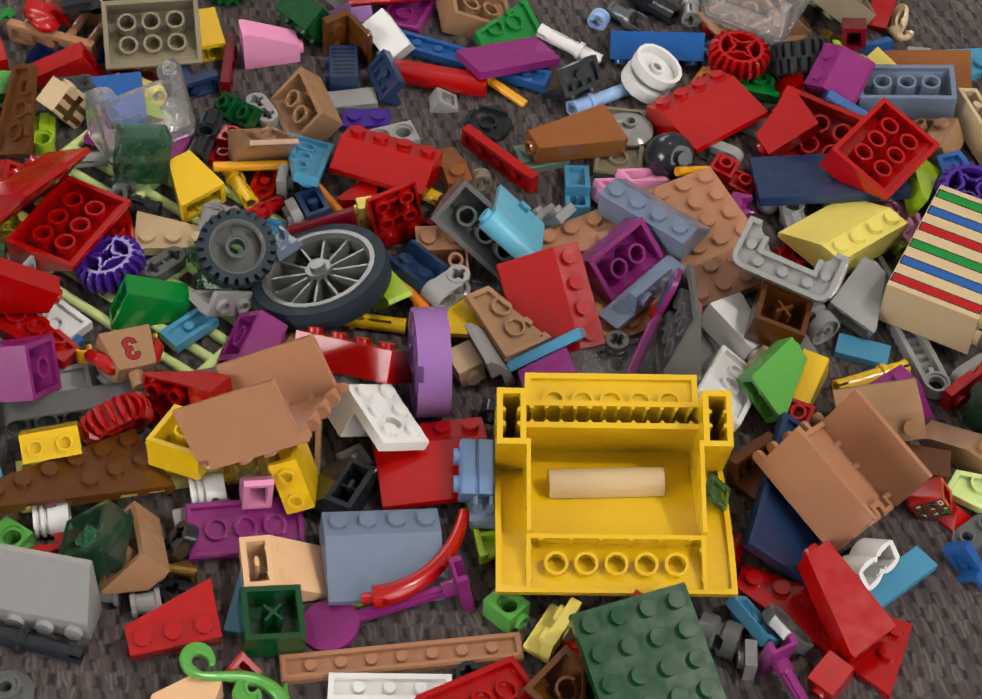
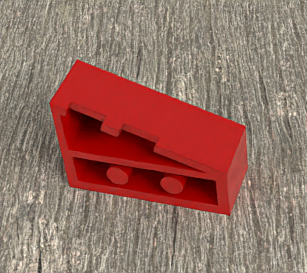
M211 578L124 626L131 662L181 652L186 645L192 642H201L208 646L222 643V633Z

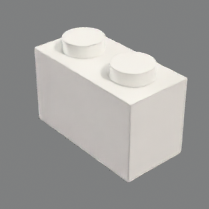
M383 8L362 24L373 35L372 44H375L379 49L376 52L377 55L383 49L391 52L394 60L403 59L415 49L389 13Z

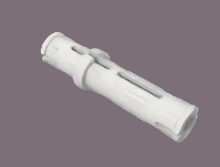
M543 23L537 31L536 37L568 52L576 60L589 55H596L600 64L601 58L604 57L603 54L587 47L586 43H579Z

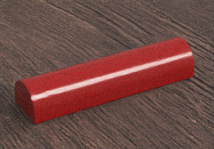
M402 59L395 60L406 83L405 86L435 90L436 87H439L453 94L483 99L486 97L488 79L479 80L468 70Z

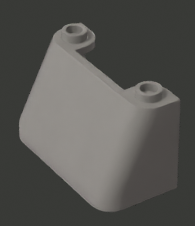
M752 215L750 216L732 254L733 263L736 268L818 304L829 301L839 291L846 278L849 257L837 253L830 261L824 262L819 259L814 270H811L770 252L768 245L770 237L765 236L762 232L763 220Z

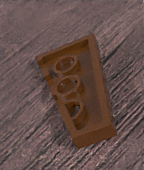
M31 63L17 64L12 67L0 115V159L30 158L31 155L33 156L38 67Z

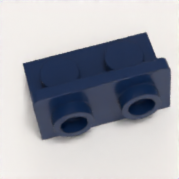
M383 49L366 70L370 76L371 83L375 86L379 100L384 104L399 106L401 102L397 93L406 83L391 52Z
M414 239L409 240L404 253L389 257L391 270L419 294H421L423 286L429 280L436 278L449 269L445 262Z

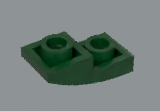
M224 90L213 107L219 110L224 119L243 129L255 128L264 113L260 108Z

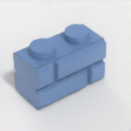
M460 439L459 447L453 449V465L458 466V475H453V493H458V502L469 503V500H473L474 496H478V500H489V496H495V441L491 439Z

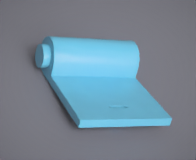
M500 184L496 190L494 207L491 210L489 208L485 209L478 218L480 221L479 228L514 259L542 250L545 224L530 211L531 207L523 200L520 202Z

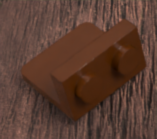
M769 431L759 438H754L741 450L733 452L727 461L726 481L753 503L763 471L753 460L752 454L757 450H761L767 456V444L771 442L773 436Z

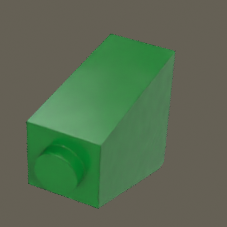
M126 274L109 308L111 329L120 330L146 324L150 326L175 322L184 316L186 311L191 309L192 302L188 299L190 296L188 285Z

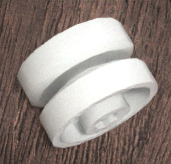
M644 44L637 49L632 59L624 66L621 72V81L625 89L633 97L643 103L650 104L657 98L669 94L670 90L681 79L682 69L677 59L663 47L655 44Z

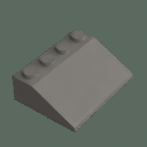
M0 543V620L9 626L17 628L26 626L44 635H50L53 632L63 634L71 640H81V638L91 640L102 612L92 560Z

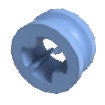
M602 8L593 9L587 18L589 27L603 31L610 21L609 13Z

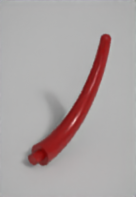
M466 508L459 509L450 536L440 551L427 564L399 580L371 585L372 592L361 593L362 605L373 604L374 609L394 605L414 596L434 582L449 566V558L455 557L462 544L468 525L469 511Z

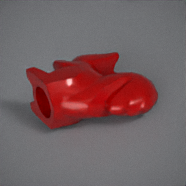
M26 0L23 7L24 18L31 21L33 27L42 33L57 31L59 24L70 26L68 18L72 15L65 16L62 6H55V1L46 3L43 0Z

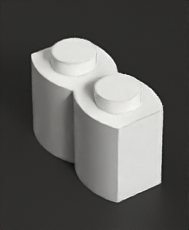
M862 538L855 543L850 554L842 558L870 591L879 584L883 574L890 572L896 566L900 556L893 540Z

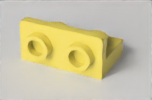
M571 597L566 606L561 604L558 607L555 604H550L523 644V650L547 664L571 629L568 619L569 615L579 612L582 602Z

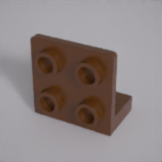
M346 8L322 18L323 53L329 55V45H357L358 60L367 68L373 59V35L371 31L365 28L358 18L352 15Z

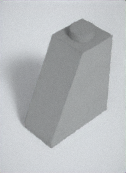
M864 256L826 308L842 325L859 337L868 340L877 329L886 271L881 268L879 263Z

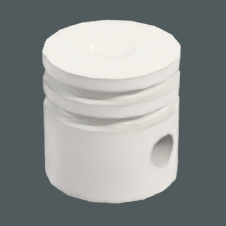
M222 471L204 474L200 481L187 477L191 503L212 502L227 498Z
M70 502L56 503V507L45 508L44 505L32 506L33 528L36 539H39L41 535L47 538L48 534L54 537V533L72 529Z

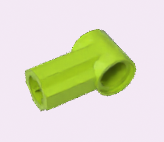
M40 113L39 116L35 117L33 152L36 156L56 151L57 120L56 117L49 113Z

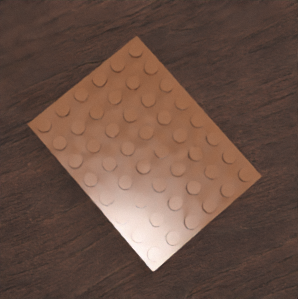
M710 166L646 190L711 228L705 238L681 262L685 267L688 263L694 267L698 300L702 305V312L705 311L710 303L738 292L744 296L760 289L764 280L739 270L734 265L732 259L734 248L748 219ZM598 209L564 221L556 227L544 229L542 250L578 242L581 254H583L617 225L597 213ZM591 290L599 316V312L610 303ZM660 296L620 329V331L628 335L629 342L642 337L650 321L649 310L659 300ZM599 319L605 338L607 333L614 331V329ZM604 345L600 348L601 351H605Z

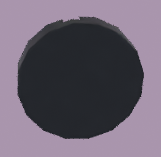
M481 106V109L478 110L474 108L467 113L464 120V126L470 124L493 142L505 139L510 134L512 128V120L508 117V113L495 106Z

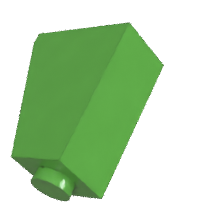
M793 337L776 340L736 379L766 423L775 422L780 414L785 411L788 412L807 361L801 346Z

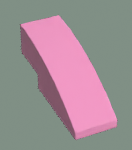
M650 168L617 169L615 175L616 179H627L645 190L670 181L668 177L654 175ZM614 178L594 179L590 197L597 204L599 193Z
M271 475L240 478L238 491L239 500L242 502V510L272 507L274 479Z

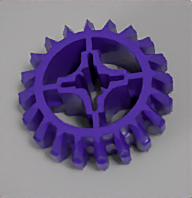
M973 160L969 165L961 161L959 167L952 163L950 169H944L942 175H939L937 178L934 193H937L940 185L949 188L956 185L957 188L955 190L982 199V163L976 166Z
M116 234L114 237L107 235L105 239H101L74 269L76 278L85 291H91L93 295L100 293L104 296L109 292L114 295L126 274L140 276L145 273L144 268L147 264L143 248L140 247L135 238L130 239L128 235L123 237L119 234Z

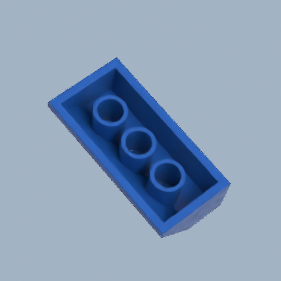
M610 31V59H615L614 64H627L628 59H632L640 46L655 44L669 51L677 61H684V65L698 66V61H704L705 33Z

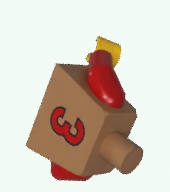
M146 324L98 334L94 349H92L91 344L86 345V350L76 349V357L79 364H93L103 373L109 375L113 382L117 384L130 381L133 391L139 392L145 390L142 374L154 371L155 366L160 363L164 345L158 339V333H153V336L151 335L150 326Z

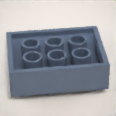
M437 508L322 512L318 535L328 606L362 604L361 593L372 592L371 585L399 580L427 564L443 547ZM443 572L426 588L439 585L441 581H445V573ZM443 597L433 601H444L446 599Z

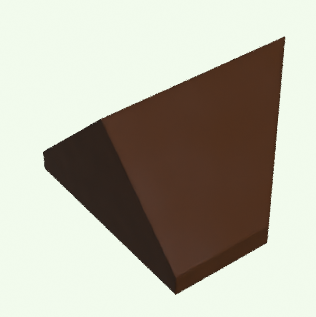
M565 645L523 690L532 699H586L587 673L583 661Z

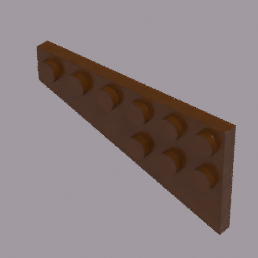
M133 428L82 447V454L50 459L1 477L0 514L25 511L28 506L44 505L45 508L56 507V503L72 501L73 505L119 500L121 495L137 494L138 497L149 496V492L164 490L165 494L175 493L176 485L164 469L148 464L146 444Z

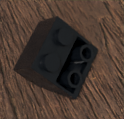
M353 457L327 463L318 476L315 508L307 509L306 511L320 517L322 512L362 511L377 488V467Z

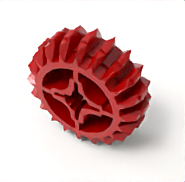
M729 28L727 32L721 30L720 34H715L714 38L711 39V43L708 46L707 60L709 61V66L714 68V70H722L734 76L739 82L744 80L748 83L750 79L757 80L758 77L763 76L769 67L771 51L768 49V44L764 43V38H757V33L750 34L748 30L743 32L739 28L737 31H733Z
M129 392L127 394L122 393L117 397L113 396L107 401L104 400L100 405H95L94 409L87 411L86 415L82 416L78 423L80 436L86 445H90L133 428L139 433L145 430L146 426L150 425L154 419L153 406L142 392Z

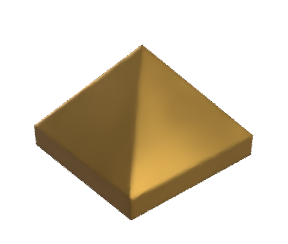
M189 560L169 564L168 580L180 579L199 584L197 568Z

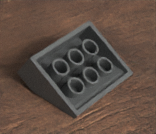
M688 263L671 301L661 315L659 328L653 342L657 374L697 375L698 386L702 378L701 313L694 267Z

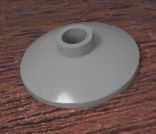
M629 112L613 116L628 137L626 147H640L651 140L653 126L645 117Z

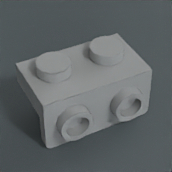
M192 290L188 299L197 307L196 309L200 313L205 314L207 317L239 316L240 313L250 310L254 295L252 291Z

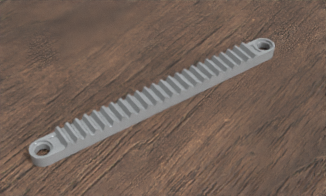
M820 203V204H821L822 207H826V206H828V205H830V204H832V203ZM881 254L873 260L879 263L881 268L886 271L882 303L886 285L892 272ZM886 323V328L890 331L891 338H894V343L898 346L899 353L902 354L903 359L908 361L907 367H911V374L920 381L925 396L930 399L940 400L944 389L950 386L951 382L929 340ZM938 382L943 388L935 389L929 383Z

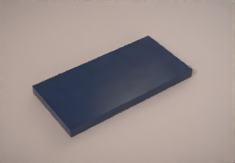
M828 153L749 157V167L759 206L880 201L884 199L838 182L819 165ZM908 181L888 200L910 199L911 190Z
M786 411L780 414L777 418L771 441H776L780 444L783 441V433L793 431L800 421ZM762 472L742 547L796 583L803 585V579L797 568L798 563L804 558L802 552L815 542L820 546L822 541L803 521L802 517L784 498L766 474Z

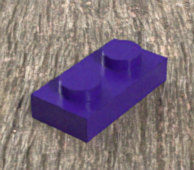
M342 109V131H345L350 125H361L368 130L390 125V109Z

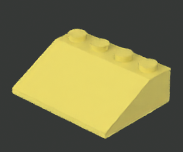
M867 201L832 203L778 232L777 236L814 268L819 259L824 262L830 261L837 253L849 257L848 274L854 271L864 256L873 260L899 245L908 222L886 206Z

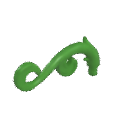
M192 642L186 645L180 653V667L189 677L205 681L234 682L232 699H262L260 689L271 699H291L287 683H284L281 687L277 682L256 672L245 670L209 672L199 670L192 663L194 657L205 659L208 664L207 669H212L216 663L213 650L205 643ZM248 687H254L257 689L254 692H250L248 690Z

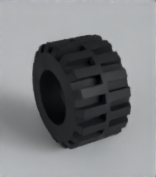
M819 37L774 43L770 46L773 75L783 76L810 72L824 43H829V39Z

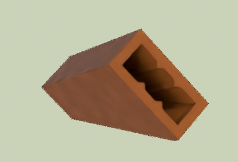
M885 50L884 52L897 65H954L956 89L972 88L971 50Z
M601 104L528 130L524 146L527 154L531 155L536 163L622 155L625 153L628 137L605 104Z

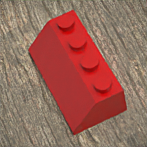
M350 125L340 137L329 172L386 189H391L414 179L420 199H423L440 178L444 151L437 150L430 145L413 143L409 139L395 138L385 132L371 131L361 125Z
M307 326V330H296L295 339L314 334L331 372L383 384L412 383V372L406 352L395 349L396 344L379 341V345L371 344V338L355 336L353 340L347 338V333L331 331L330 335L323 333L324 328Z

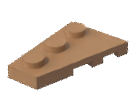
M490 286L465 295V303L504 363L551 341L552 337L545 331L542 333L533 326L534 322L527 316L522 317L512 308L513 305Z

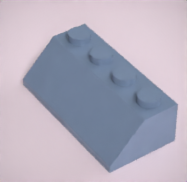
M876 64L856 105L869 112L885 97L910 119L954 118L957 104L954 65Z
M614 178L599 193L597 212L599 215L616 225L624 219L642 217L662 252L666 255H671L680 263L711 230L710 227L627 179Z

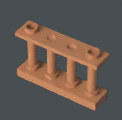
M43 0L46 3L55 1V6H62L61 0ZM87 12L72 15L68 19L75 21L66 33L60 31L42 33L35 29L28 19L20 21L11 18L6 23L9 40L54 53L82 41L97 60L96 42L103 34L102 14ZM85 23L96 26L87 39L76 36Z

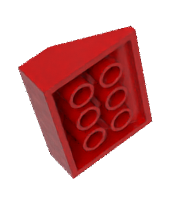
M713 70L710 74L700 79H695L692 83L682 88H677L674 92L657 98L654 102L646 105L647 118L653 126L654 134L658 135L668 131L678 132L688 138L696 154L769 116L765 107L734 76L722 70Z
M789 85L786 86V88H785V90H784V92H783L781 98L783 97V95L785 94V92L788 90V88H790L791 86H789ZM794 88L819 122L820 132L784 155L828 153L864 116Z
M883 97L831 148L819 165L838 182L887 201L934 153L940 144L889 100Z
M86 147L46 152L39 158L34 155L23 164L25 166L23 169L18 166L7 175L8 179L5 180L1 177L0 226L50 192L91 150Z
M65 175L5 240L9 258L11 261L23 264L30 255H33L37 270L74 271L129 208L132 202L130 199Z
M578 242L554 246L496 265L504 298L513 305L512 308L522 317L527 316L534 322L533 326L542 333L544 331L552 337L551 340L576 328H584L587 338L567 347L571 355L598 350L606 344Z
M482 417L418 424L430 441L425 450L378 451L371 440L372 458L374 466L377 467V484L382 510L458 502V493H453V475H458V466L453 465V449L459 447L460 439H487Z

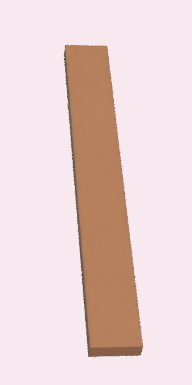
M519 631L279 655L281 686L284 683L292 685L328 681L329 672L413 673L457 668L464 661H474L480 666L490 665L512 655L518 662H524V653Z

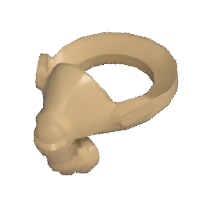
M904 3L896 6L891 17L890 27L887 28L888 33L897 42L908 41L914 36V31L906 30L903 34L909 18V9ZM904 10V16L900 19V23L898 25L899 15Z

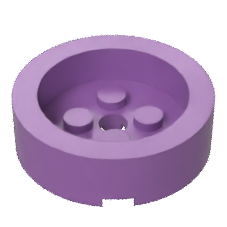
M411 307L408 320V362L412 372V383H409L412 413L414 418L449 417L452 401V350L446 307Z

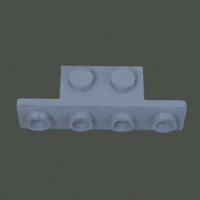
M667 255L600 311L599 319L612 329L620 330L662 294L676 268H680L684 272L686 267L671 255Z

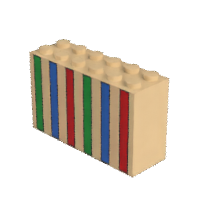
M940 185L886 285L878 320L964 354H968L972 345L977 347L982 336V331H979L982 329V199Z

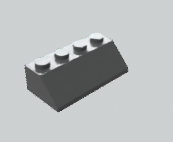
M460 176L442 197L430 219L499 279L496 265L514 258L479 228L480 221L478 220L485 209L489 208L491 210L494 205Z

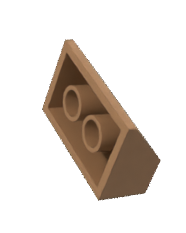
M301 66L270 98V102L278 112V118L284 132L316 140H324L330 138L343 124L321 77Z
M916 378L832 389L835 408L858 388L903 441L927 438L924 412Z
M133 501L93 538L101 592L104 594L147 591L156 583L163 581L170 572L160 518L136 501Z

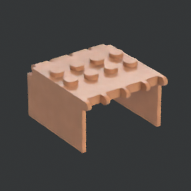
M310 334L217 364L215 367L218 373L231 376L232 391L174 409L172 413L197 463L202 462L204 468L214 470L235 463L244 465L254 460L255 457L262 455L264 458H268L277 454L282 449L309 442L312 438V432L321 427L322 423L320 420L327 418L331 414V407L339 404L341 401L340 396L345 395L349 391V385L345 382L336 383L314 334Z
M858 388L844 399L826 418L819 412L814 413L811 416V421L815 426L811 427L808 422L802 421L793 431L783 433V441L780 444L776 441L769 442L767 444V450L769 451L767 456L761 450H757L752 454L756 464L822 543L829 540L837 551L894 509V505L897 507L933 476Z

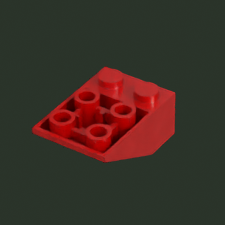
M414 179L366 199L364 215L368 230L380 238L385 248L393 247L398 243L413 238L415 226H425Z
M212 371L144 372L142 374L145 396L150 400L155 416L151 423L157 425L174 404L186 406L232 391L231 376Z

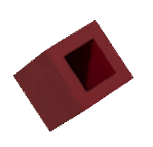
M842 18V46L851 50H866V18Z

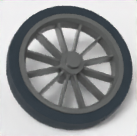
M328 224L292 235L298 240L300 249L280 262L275 258L268 275L257 285H252V292L258 309L265 311L288 325L287 332L296 333V330H307V326L324 328V331L344 326L371 310L386 293L391 281L392 270L389 255L382 241L375 233L357 225ZM334 253L332 257L329 259V254ZM303 262H305V263L307 264V266H306V267L300 266V264H302ZM336 288L344 289L345 291L339 294ZM314 297V302L308 303Z

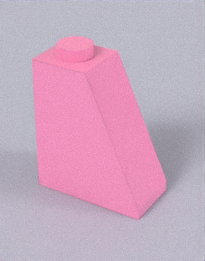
M244 19L238 20L240 51L245 70L301 62L300 53H304L302 39L297 38L295 30Z

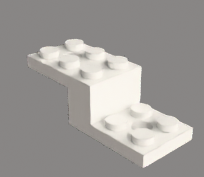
M331 372L337 384L345 382L349 385V391L345 395L340 396L341 401L338 405L331 407V414L328 416L340 437L369 436L378 451L426 449L430 441L391 384H361L357 377Z

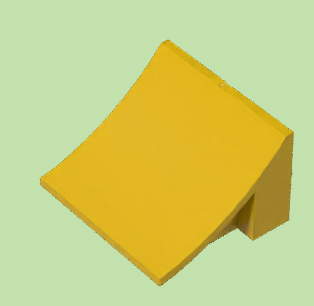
M525 372L524 388L497 387L493 440L495 441V595L631 596L636 589L644 594L685 582L690 597H737L738 585L733 534L723 474L725 464L734 447L732 391L702 390L698 400L697 375ZM505 436H514L513 438H505ZM664 468L665 496L549 499L547 469Z

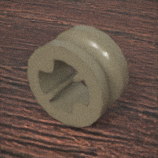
M477 168L470 173L473 179L472 186L478 191L489 190L492 187L491 174L486 168Z

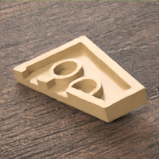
M137 211L136 242L143 248L145 255H156L172 246L182 248L185 251V255H196V244L200 233L198 225Z

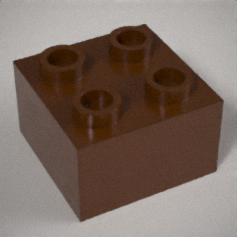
M763 281L753 301L744 338L770 347L776 340L793 337L801 345L806 335L813 302Z

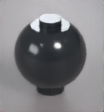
M668 131L658 134L650 141L646 149L645 158L648 168L652 170L654 175L665 176L671 180L683 177L675 176V167L693 166L695 153L687 137L678 132Z

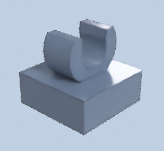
M278 226L279 233L275 235L277 245L276 260L279 262L300 249L298 240L291 236L282 226Z
M474 496L473 500H469V529H495L494 496H489V500H478V496Z

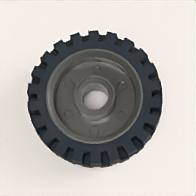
M231 208L226 212L225 210L220 211L216 216L213 215L203 225L197 239L196 257L200 269L203 270V274L207 278L211 279L212 283L215 285L218 283L225 289L229 287L232 290H238L239 288L244 290L252 285H257L268 275L276 258L277 245L275 234H272V228L270 225H266L265 219L262 217L258 218L256 213L252 211L251 213L246 212L247 209L241 208L238 211L235 208ZM233 244H238L243 248V253L234 254L230 251L229 247Z

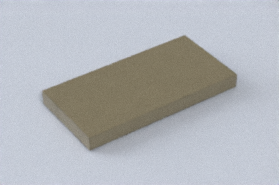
M606 106L612 116L629 112L646 118L647 110ZM644 145L635 148L626 147L625 153L622 155L594 158L593 177L615 178L617 169L643 168Z

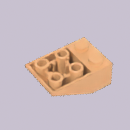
M273 535L239 537L242 587L300 584L303 602L327 599L320 545Z

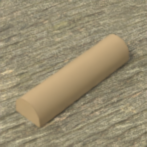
M664 468L547 469L549 499L665 496Z

